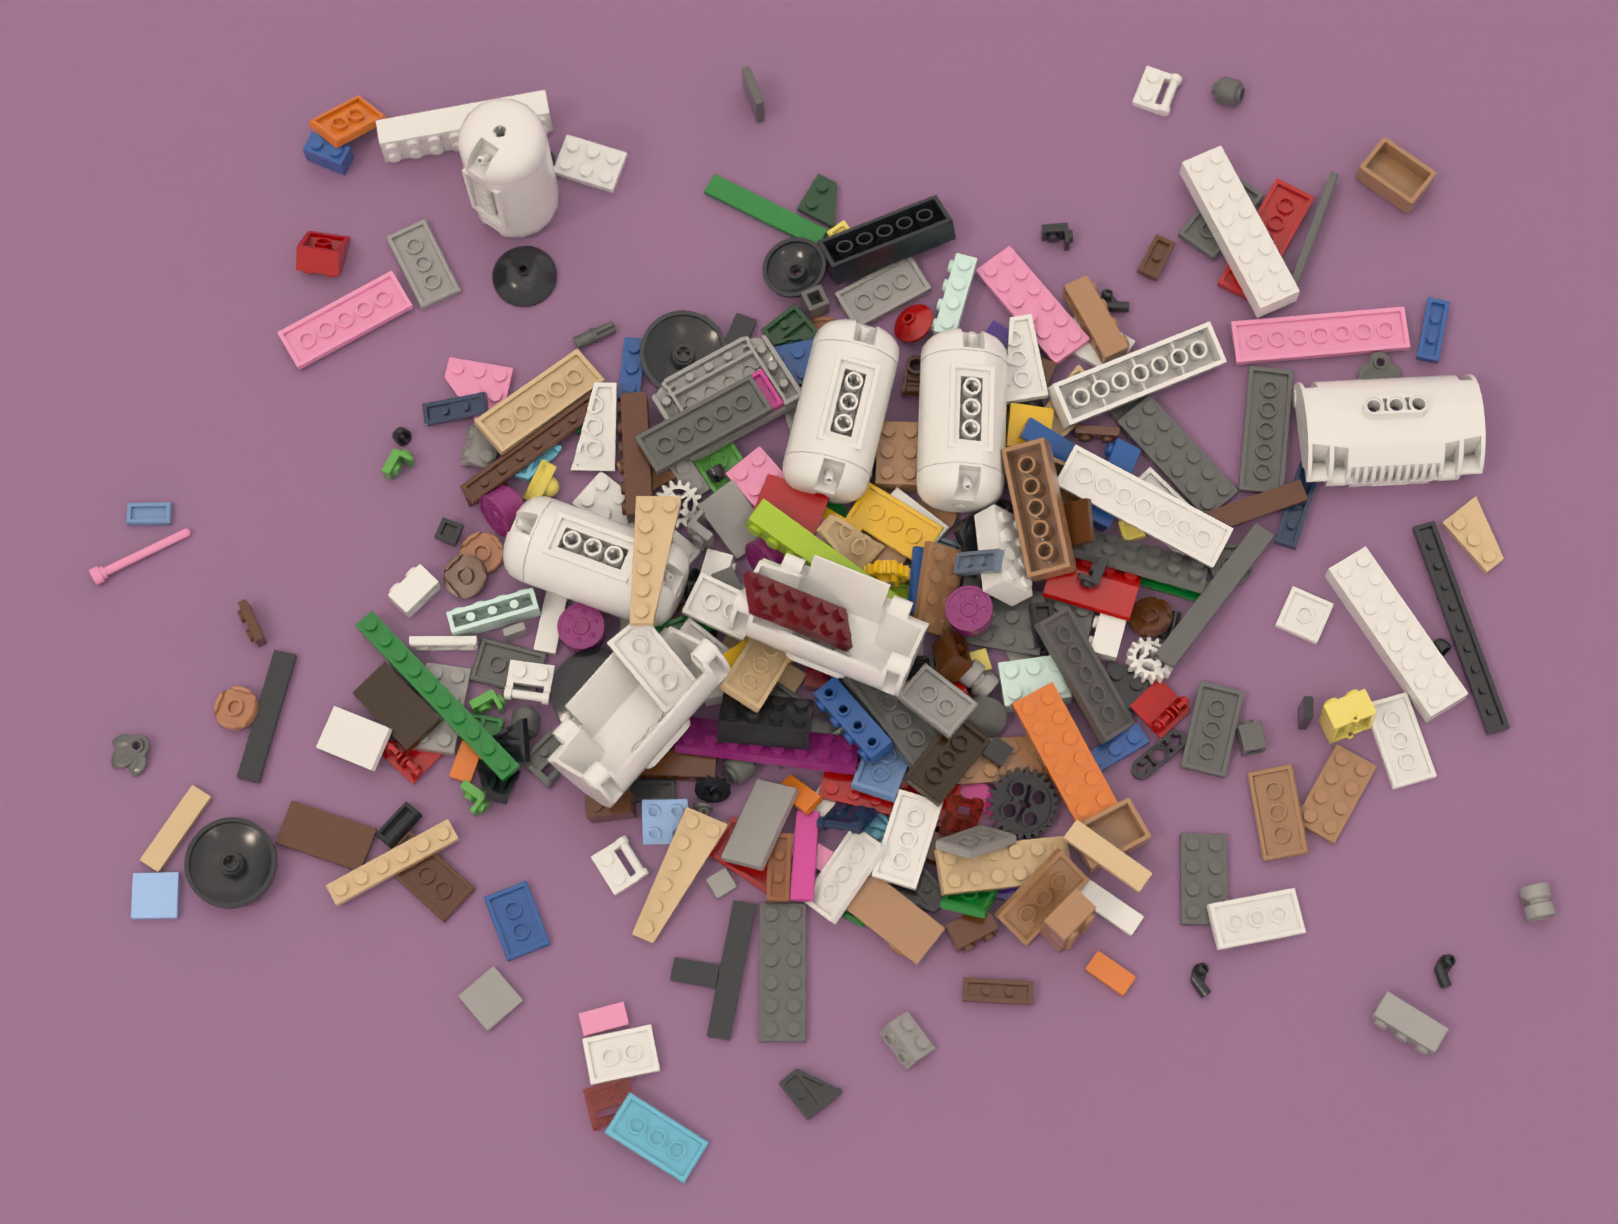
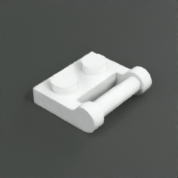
M1146 66L1132 106L1161 116H1168L1173 96L1183 78L1178 74H1170ZM1163 83H1169L1162 104H1156Z
M510 660L504 699L511 700L516 698L538 701L544 705H549L555 666ZM514 684L544 688L543 693L516 690L514 689Z
M626 835L618 838L614 843L591 856V859L615 896L650 874L646 867L643 868L631 849ZM619 849L622 850L636 872L631 877L615 853Z

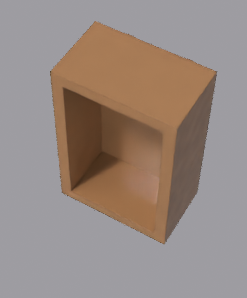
M1384 136L1360 165L1355 178L1408 215L1433 184L1437 172Z
M884 421L876 456L875 486L889 491L899 488L904 493H917L918 422Z
M1129 797L1081 822L1125 854L1149 843L1152 837ZM1075 848L1089 874L1102 868Z
M1076 888L1044 920L1039 934L1059 953L1063 949L1068 951L1075 944L1078 934L1081 933L1083 935L1092 926L1093 919L1096 917L1094 913L1097 907Z

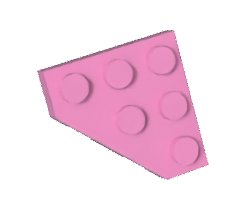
M449 357L445 379L457 397L480 392L487 393L490 410L508 397L514 369Z

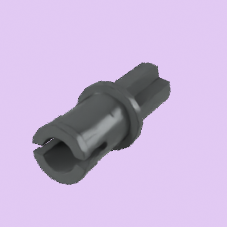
M610 321L594 329L591 327L585 333L574 336L573 340L579 350L594 342L599 343L598 340L616 333V327Z

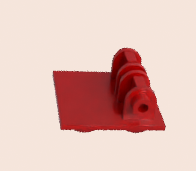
M1157 680L1130 705L1132 710L1160 739L1191 710L1188 707L1190 701L1186 696L1178 697L1164 681L1159 683Z
M397 739L393 743L388 741L385 747L386 750L382 754L412 784L443 755L412 750L409 753Z

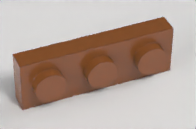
M780 833L768 859L766 902L789 903L792 833Z

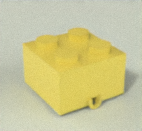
M1355 689L1340 699L1335 697L1327 700L1322 707L1318 721L1329 743L1332 744L1345 738L1352 739L1355 734L1370 729L1377 712L1366 690L1358 691Z

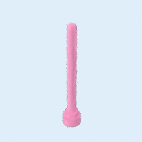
M185 528L104 568L103 566H95L89 569V572L96 585L105 582L104 579H107L108 575L189 537L191 531Z

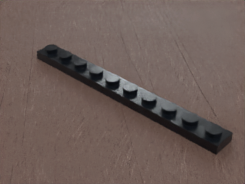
M1431 521L1413 526L1412 531L1486 735L1508 730L1510 728L1436 523Z

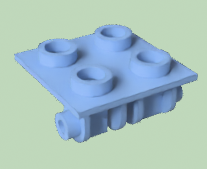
M687 799L642 800L643 845L671 844L685 808L688 807Z

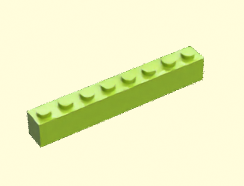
M764 498L744 525L752 535L761 537L770 548L779 550L784 554V557L786 553H790L805 559V565L811 567L814 555L870 576ZM889 589L887 598L893 599L894 595L898 596Z

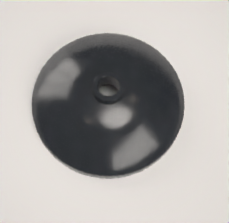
M792 237L780 241L767 253L763 262V277L767 286L777 295L786 298L801 297V292L821 284L826 274L827 262L820 246L814 241L803 237ZM797 272H801L800 275L795 276Z
M519 246L506 251L500 256L493 268L492 280L497 294L505 302L517 307H531L542 303L552 294L557 282V271L553 260L543 250L532 246ZM522 268L527 269L524 273L520 272Z

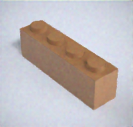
M1085 275L1064 285L1062 296L1081 329L1090 338V344L1099 360L1104 364L1126 355L1129 341L1119 331L1116 318L1114 316L1111 317L1106 301L1099 297L1096 284Z

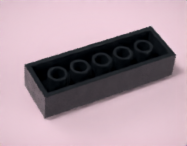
M934 195L818 240L817 244L820 246L826 259L827 270L837 286L955 240L956 236L952 218L938 196Z

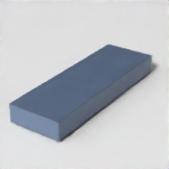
M998 548L959 552L956 554L953 574L968 576L1000 573L1004 550Z

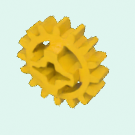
M876 560L874 564L868 563L867 566H863V571L875 579L890 584L892 588L898 587L899 583L910 582L911 568L903 566L902 563L898 564L896 560Z

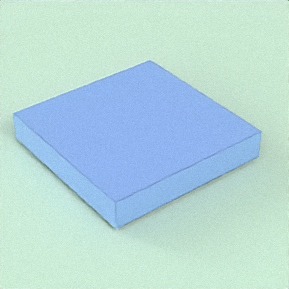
M133 873L131 919H178L180 873Z

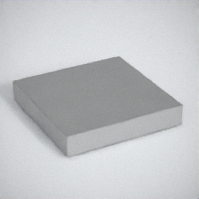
M494 966L458 996L488 1032L524 1002Z

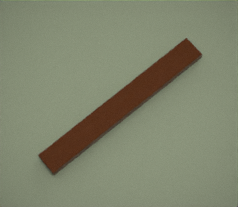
M592 392L462 484L460 489L470 502L475 505L479 502L480 497L489 494L583 427Z

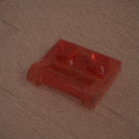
M949 793L946 797L947 808L941 820L939 832L945 835H952L977 826L984 807L983 799L977 797L972 799L964 798L958 794ZM959 806L969 807L971 809L970 813L958 812Z
M628 1077L583 1090L593 1131L601 1130L600 1127L609 1125L615 1114L598 1118L597 1111L622 1105L628 1093H632Z

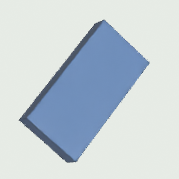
M171 502L127 503L126 524L127 526H171L173 504Z

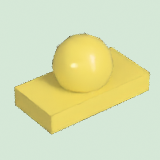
M542 459L523 499L528 501L537 496H555L559 491V483L552 476L557 467Z

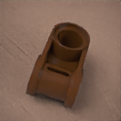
M912 355L907 359L901 397L906 395L919 396L920 370L914 371L910 366L913 364L920 365V355Z

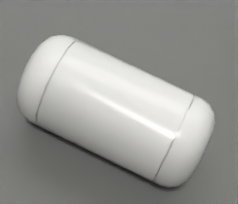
M493 99L479 104L467 114L459 130L458 150L463 164L462 174L471 206L477 211L482 223L488 224L502 236L523 238L538 233L551 221L558 206L559 191L548 138L542 121L528 105L514 99Z
M839 319L830 321L818 329L813 340L783 460V476L791 488L811 494H824L830 498L829 503L847 504L858 500L865 494L869 485L899 362L898 344L882 328L878 326L873 328L856 323V320Z
M960 328L946 330L932 336L924 344L921 352L916 487L921 499L929 506L940 511L951 513L982 511L997 503L1002 497L1004 489L1005 467L1001 449L1005 448L1008 356L1006 348L998 338L984 331L976 334L973 331L969 333L962 332Z
M546 496L531 498L521 505L516 512V518L511 530L507 532L504 543L503 561L508 573L525 584L630 621L634 527ZM672 542L669 552V560L660 592L654 628L662 626L672 618L681 601L690 571L688 555L675 542Z

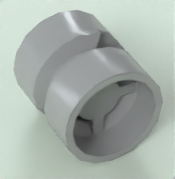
M974 659L972 661L973 666L958 681L965 688H971V693L975 697L988 695L1000 679L991 671L986 672L985 666L977 659Z
M1537 883L1519 889L1521 901L1526 904L1524 913L1527 922L1544 920L1557 915L1554 902L1549 901V898L1552 896L1549 883Z

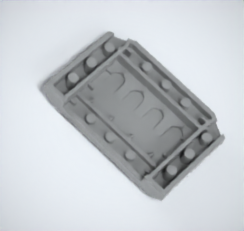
M761 335V338L750 339L749 336L740 337L665 378L656 395L654 394L651 397L652 402L665 421L760 369L764 371L784 403L783 407L688 458L690 461L701 460L797 406L801 389L766 335Z

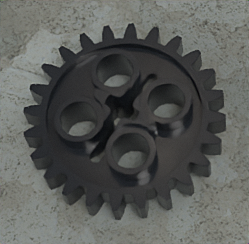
M1015 767V774L1011 770H1006L1007 777L999 774L1001 782H992L996 787L995 790L988 789V792L992 794V798L985 799V801L991 803V806L985 809L993 813L988 819L996 820L993 827L1001 826L1000 830L1016 834L1017 841L1021 840L1023 835L1025 840L1030 839L1031 834L1035 838H1039L1038 831L1046 834L1045 826L1053 827L1050 819L1058 818L1053 813V810L1060 809V807L1054 805V802L1060 800V798L1053 797L1052 795L1057 789L1049 788L1052 780L1044 782L1046 774H1041L1037 777L1038 770L1034 769L1030 774L1029 767H1025L1023 773H1021L1019 767ZM1014 783H1018L1021 786V792L1017 796L1011 791ZM1030 785L1031 789L1026 796L1027 786ZM1036 791L1042 795V800L1038 804L1034 803L1032 799ZM1019 800H1024L1027 807L1021 808V805L1018 804ZM1007 804H1010L1013 808V813L1009 817L1003 813V808ZM1019 811H1020V814H1019V817H1018V822L1015 823V822H1014L1015 817H1017V815H1018V813H1019ZM1029 812L1034 817L1031 825H1027L1024 822V816Z

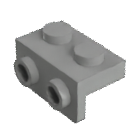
M475 424L469 426L465 434V438H467L466 445L460 454L462 459L461 466L471 465L483 470L495 461L497 449Z
M700 509L697 513H692L687 520L688 535L696 548L701 552H707V549H715L714 535L705 528V511Z
M908 1011L889 1022L880 1032L885 1044L890 1047L906 1070L935 1049L934 1045Z

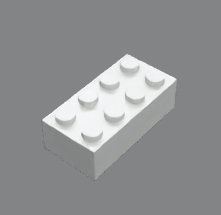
M995 504L975 514L978 550L998 548L1004 550L1001 572L981 574L983 592L1010 606H1014L1033 596L1032 580L1027 578L1015 515Z

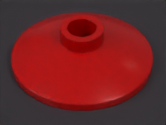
M915 304L903 310L895 321L894 333L896 337L904 343H913L922 339L930 331L934 317L931 309L923 304Z

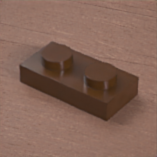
M1156 234L1137 273L1157 282L1175 247V242Z
M1076 424L1074 438H1079L1078 440L1082 442H1091L1092 439L1100 440L1101 443L1108 444L1119 438L1120 427Z
M244 599L238 602L241 610L237 612L242 623L247 622L249 626L246 632L250 641H256L259 647L268 644L248 601Z

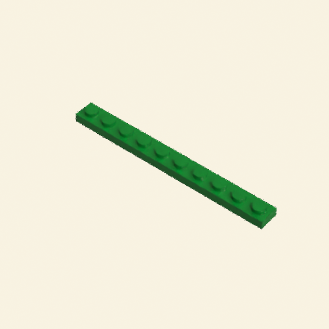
M373 611L355 625L362 635L503 783L520 769V765Z

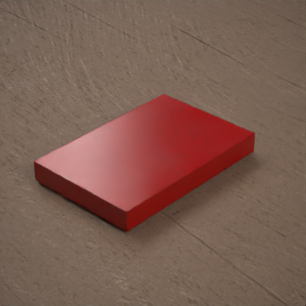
M767 474L753 512L764 498L816 536V530L821 524L830 498L821 493L811 494L791 488L785 479Z

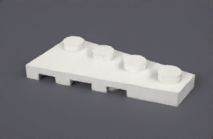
M1032 315L1010 317L1006 405L1048 398V390Z
M594 382L571 470L615 471L617 383Z

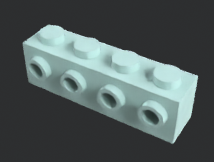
M956 253L955 259L950 260L947 270L950 273L949 280H944L942 292H945L944 297L938 300L936 311H939L937 318H934L930 329L934 331L933 336L946 330L959 329L975 275L977 258Z
M533 588L521 589L508 595H499L491 600L478 601L473 605L457 607L446 612L453 636H472L541 616Z

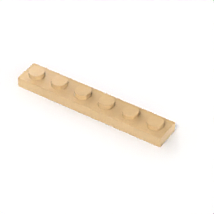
M447 819L327 884L326 887L338 907L459 841V838Z

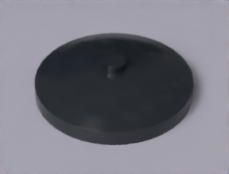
M687 310L669 312L657 318L645 331L640 345L641 367L650 383L659 390L665 378L726 346V342L717 325L706 316Z
M605 649L583 650L569 657L558 668L551 685V702L554 712L561 723L565 718L569 720L573 718L565 705L613 653L612 651Z
M228 817L215 820L197 832L187 848L184 868L187 881L199 898L214 907L235 909L255 902L266 893L275 878L278 859L274 843L263 828L244 818Z

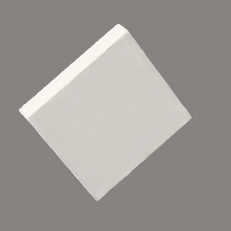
M1292 586L1275 627L1316 645L1334 604Z

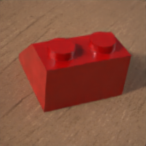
M307 231L297 245L296 270L303 271L305 274H324L326 277L339 276L344 269L350 237Z

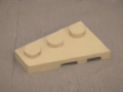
M1476 496L1441 524L1485 575L1504 560Z
M831 514L816 530L827 545L862 570L863 566L871 563L885 547Z

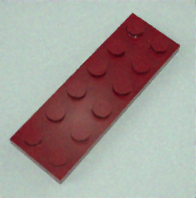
M751 570L743 574L749 614L846 652L853 648L846 608Z

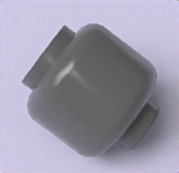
M1222 77L1218 82L1214 83L1212 94L1215 96V101L1218 104L1234 107L1243 101L1245 87L1238 79Z
M522 706L513 711L510 726L519 719L527 718L529 740L538 735L541 717L532 707Z
M726 759L723 762L722 772L730 783L743 784L756 773V763Z

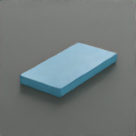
M630 1092L604 1132L682 1183L686 1181L709 1143Z

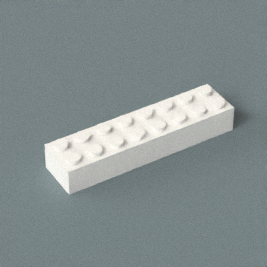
M545 90L497 98L514 99L528 105L540 117L546 134L553 132ZM490 100L376 120L379 144L385 161L399 162L402 159H417L428 154L439 155L444 151H459V130L467 114L479 104Z
M1222 146L1182 162L1180 175L1256 317L1259 318L1295 302L1300 290Z
M1209 321L1054 383L1047 390L1062 427L1066 429L1217 368L1227 361Z
M1366 546L1328 569L1325 575L1326 580L1403 691L1408 693L1410 701L1425 723L1438 717L1466 698L1469 693Z

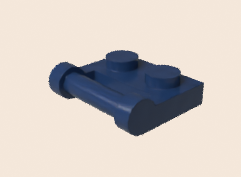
M835 804L824 817H818L817 829L844 830L860 835L877 817L876 809L863 805Z

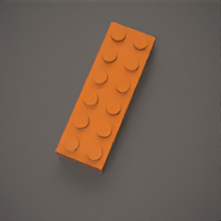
M1053 682L1010 704L1073 822L1076 820L1082 822L1118 803Z

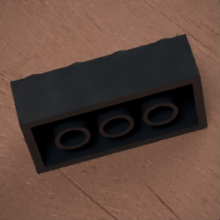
M723 692L718 719V742L808 750L813 723L814 700L768 696L758 713Z

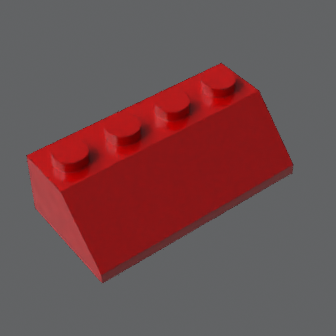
M1075 558L1077 571L1048 578L1042 595L1044 597L1129 621L1142 576L1106 567L1098 589L1095 587L1088 589L1079 584L1080 581L1077 580V575L1082 573L1092 577L1089 571L1093 562Z

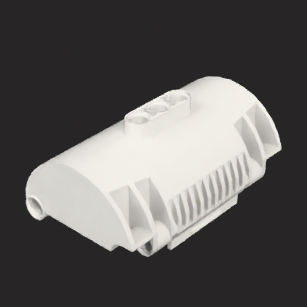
M1472 374L1464 375L1463 380H1459L1455 375L1319 381L1312 382L1310 387H1304L1301 382L1294 384L1292 389V406L1296 409L1302 468L1305 470L1306 482L1324 481L1325 487L1349 485V487L1428 483L1433 480L1453 481L1459 480L1461 475L1483 473L1486 445L1485 415L1480 387L1477 379ZM1413 406H1418L1421 410H1417ZM1390 407H1396L1399 411H1394ZM1368 408H1373L1377 412H1372Z
M786 553L781 565L765 558L759 561L753 572L846 608L853 648L846 652L749 614L745 587L743 591L740 590L734 601L729 630L784 651L789 659L833 677L844 678L847 676L898 697L929 626V623L909 616L913 602L894 595L893 599L887 598L890 584L817 555H814L811 567L805 565V559L790 553Z
M671 626L669 628L665 627L660 633L664 641L697 679L676 705L666 713L663 712L620 658L613 652L565 705L573 718L571 720L565 718L552 733L561 745L547 761L592 799L605 807H612L645 768L654 767L689 728V718L730 673L731 670L728 662L718 648L709 640L704 638L700 641Z

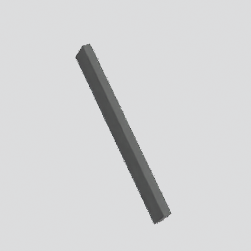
M1257 523L1253 526L1154 655L1156 658L1172 669L1176 666L1275 535Z

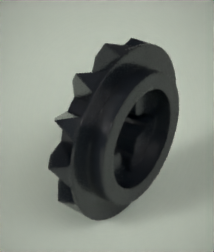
M710 775L706 778L700 777L699 781L695 783V794L703 801L719 803L729 798L731 784L727 783L724 778L719 779L718 775L716 777H711Z

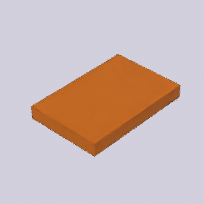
M358 95L309 120V127L335 148H338L377 127L376 120L386 119V116Z

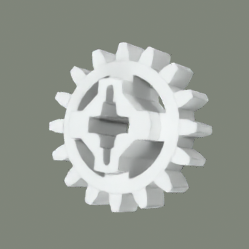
M679 479L677 484L674 485L673 481L670 480V486L667 487L663 484V493L657 492L656 495L680 496L681 499L684 498L682 502L683 508H680L679 511L684 517L678 518L676 528L679 527L681 522L686 527L687 520L691 514L698 512L696 506L700 504L697 500L701 498V494L695 495L697 487L695 486L690 489L689 481L682 485V481ZM683 489L685 492L683 494H676L672 490ZM690 498H693V508L690 511L687 507V502Z
M1147 637L1145 642L1142 638H1139L1137 643H1132L1126 653L1128 657L1125 664L1130 665L1128 672L1134 671V678L1140 676L1142 683L1146 679L1149 680L1150 684H1153L1155 679L1162 683L1163 679H1168L1173 671L1165 663L1164 667L1161 668L1162 661L1154 656L1161 647L1159 638H1156L1155 642L1151 640V637Z

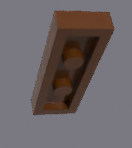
M964 977L962 1002L1032 1006L1033 981Z

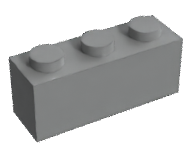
M1388 991L1383 995L1370 1017L1374 1021L1373 1024L1382 1030H1390L1394 1033V1037L1403 1043L1409 1042L1415 1046L1414 1049L1424 1056L1427 1054L1431 1056L1436 1052L1448 1031L1447 1027Z

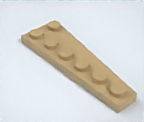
M636 496L630 626H654L660 592L664 582V574L681 507L680 496Z
M688 807L685 808L633 930V935L655 943L672 913L681 902L682 897L726 831L728 824Z

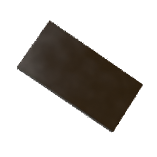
M386 662L353 692L357 699L383 726L393 730L391 734L409 753L442 722Z
M967 721L962 724L950 739L939 732L902 779L939 807L991 740Z

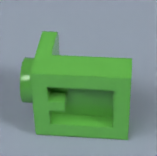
M393 448L381 470L384 478L392 481L395 475L398 476L403 467L401 463L414 467L416 463L412 457L413 455L405 449L399 451Z
M493 688L469 701L472 710L476 714L488 712L494 704L501 715L505 713L503 706L506 703L500 693L495 694Z
M464 780L460 785L461 790L464 792L462 796L472 803L476 800L470 812L477 817L479 813L483 814L489 806V800L484 798V794L480 789Z

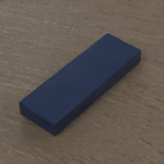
M485 392L422 404L424 422L427 427L479 417L489 410L487 393Z

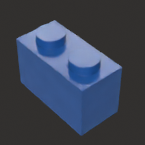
M311 132L303 148L307 161L344 176L354 159L350 146L344 144L335 148L315 132Z

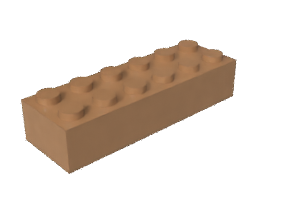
M1043 437L1001 449L1027 578L1037 582L1077 571L1050 442Z

